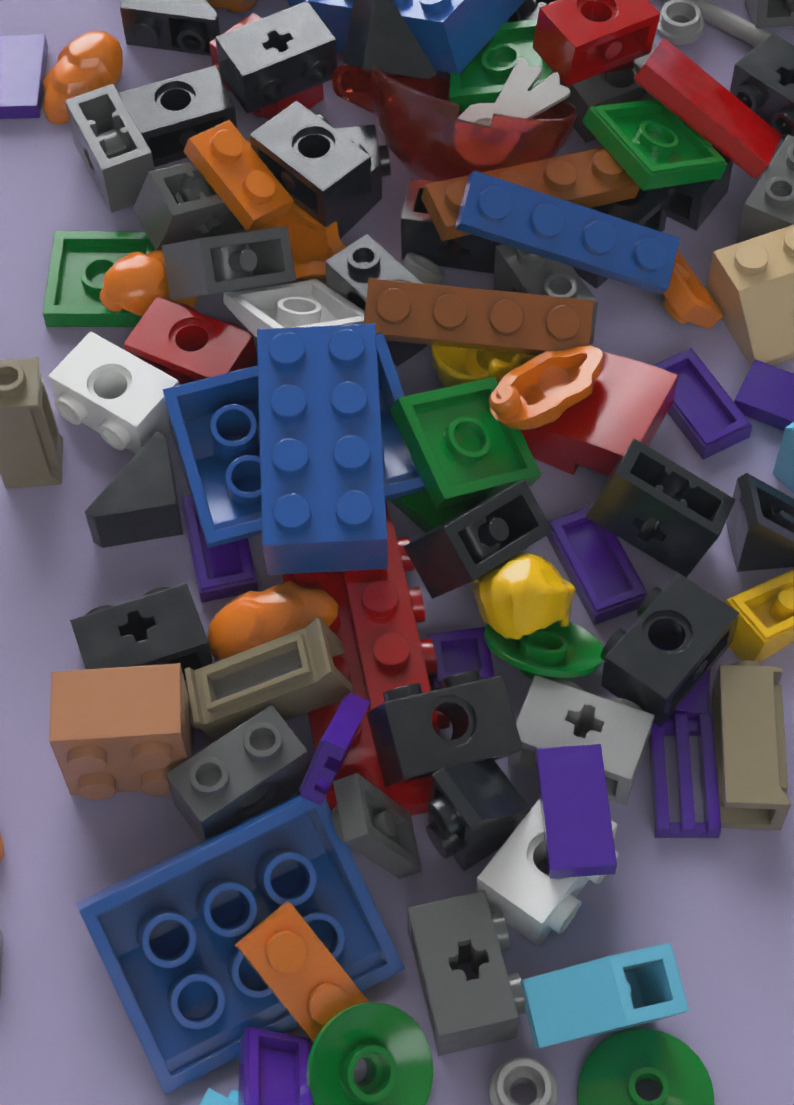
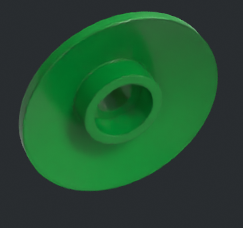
M559 621L545 629H538L530 635L522 636L519 640L505 639L489 624H486L484 640L488 648L503 661L519 668L524 676L532 680L535 675L550 680L554 678L582 677L594 673L603 663V660L600 658L603 649L601 642L588 630L571 621L565 627H560Z
M376 1002L355 1004L333 1016L319 1032L309 1054L306 1079L310 1093L313 1094V1105H426L433 1083V1059L428 1040L417 1022L397 1007ZM362 1058L366 1063L367 1071L363 1080L356 1083L354 1070L357 1062Z
M631 1029L608 1037L590 1053L579 1076L577 1105H714V1090L705 1065L699 1056L684 1042L658 1030ZM644 1079L655 1082L660 1089V1097L652 1101L642 1099L636 1092V1083Z

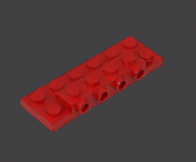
M386 501L388 569L282 574L283 583L291 581L302 587L324 590L339 605L337 618L329 628L342 641L345 653L332 657L334 666L352 684L354 694L370 701L366 713L385 702L383 693L394 688L420 683L422 693L431 692L428 675L438 673L432 639L420 640L416 623L426 621L421 589L419 586L408 588L405 573L414 571V565L403 547L409 544L410 541L408 536L397 538L394 523L390 520ZM343 700L308 712L315 752ZM434 711L432 725L439 736L440 729L450 728V720L445 714ZM365 713L350 750L334 781L358 773L408 810L411 816L429 813L428 803L430 802L432 776L385 788L368 718ZM334 784L331 785L325 797L331 811L337 806Z

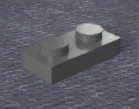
M358 773L333 781L337 806L332 810V820L340 840L399 879L422 871L411 813Z

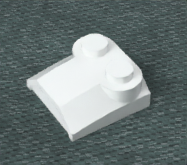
M316 278L309 279V281L238 292H224L223 303L256 337L257 329L364 324V310Z

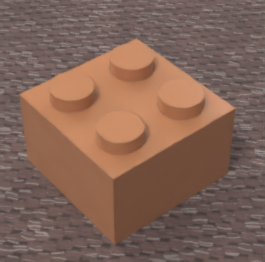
M180 663L51 672L49 743L70 795H80L91 800H102L114 796L116 792L143 791L146 794L156 796L171 794L166 773L195 755L194 727L190 721L189 697Z

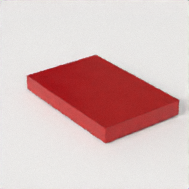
M663 38L634 76L635 82L748 175L757 179L768 167L782 134L667 39Z

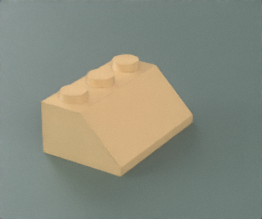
M794 225L713 251L706 289L724 313L721 319L750 366H752L755 359L772 366L794 359Z

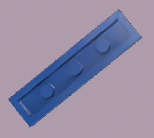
M473 171L468 176L455 226L457 230L656 294H662L668 290L680 241L678 237L477 171Z

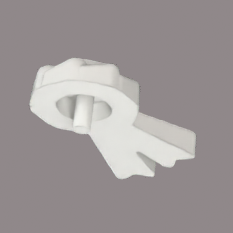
M520 57L495 103L471 105L457 118V121L454 123V145L457 153L475 168L502 165L517 146V126L571 95L569 88L560 85L558 72L550 75L530 91L541 77L542 67L539 65L529 66L525 58Z

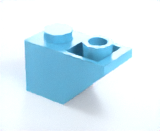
M671 943L603 957L520 981L535 1050L656 1022L689 1011Z

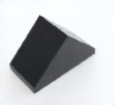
M353 0L343 64L428 80L437 74L392 0Z
M157 431L85 511L93 542L98 546L106 548L183 535L166 436Z
M745 473L737 478L733 498L736 500L726 521L736 571L794 567V498Z

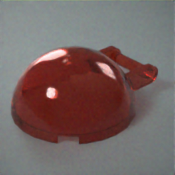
M340 65L334 71L332 85L336 95L375 114L377 125L388 148L410 172L423 180L440 182L468 176L473 171L483 173L553 158L566 143L578 114H574L576 106L565 99L531 119L493 113L491 124L487 126L458 119L463 112H459V105L450 102V80H445L436 75L428 80L385 73L374 66L372 72H368L351 65Z

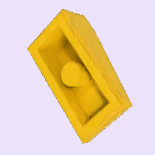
M794 569L730 597L725 601V604L739 612L733 641L729 647L741 661L761 662L794 642Z

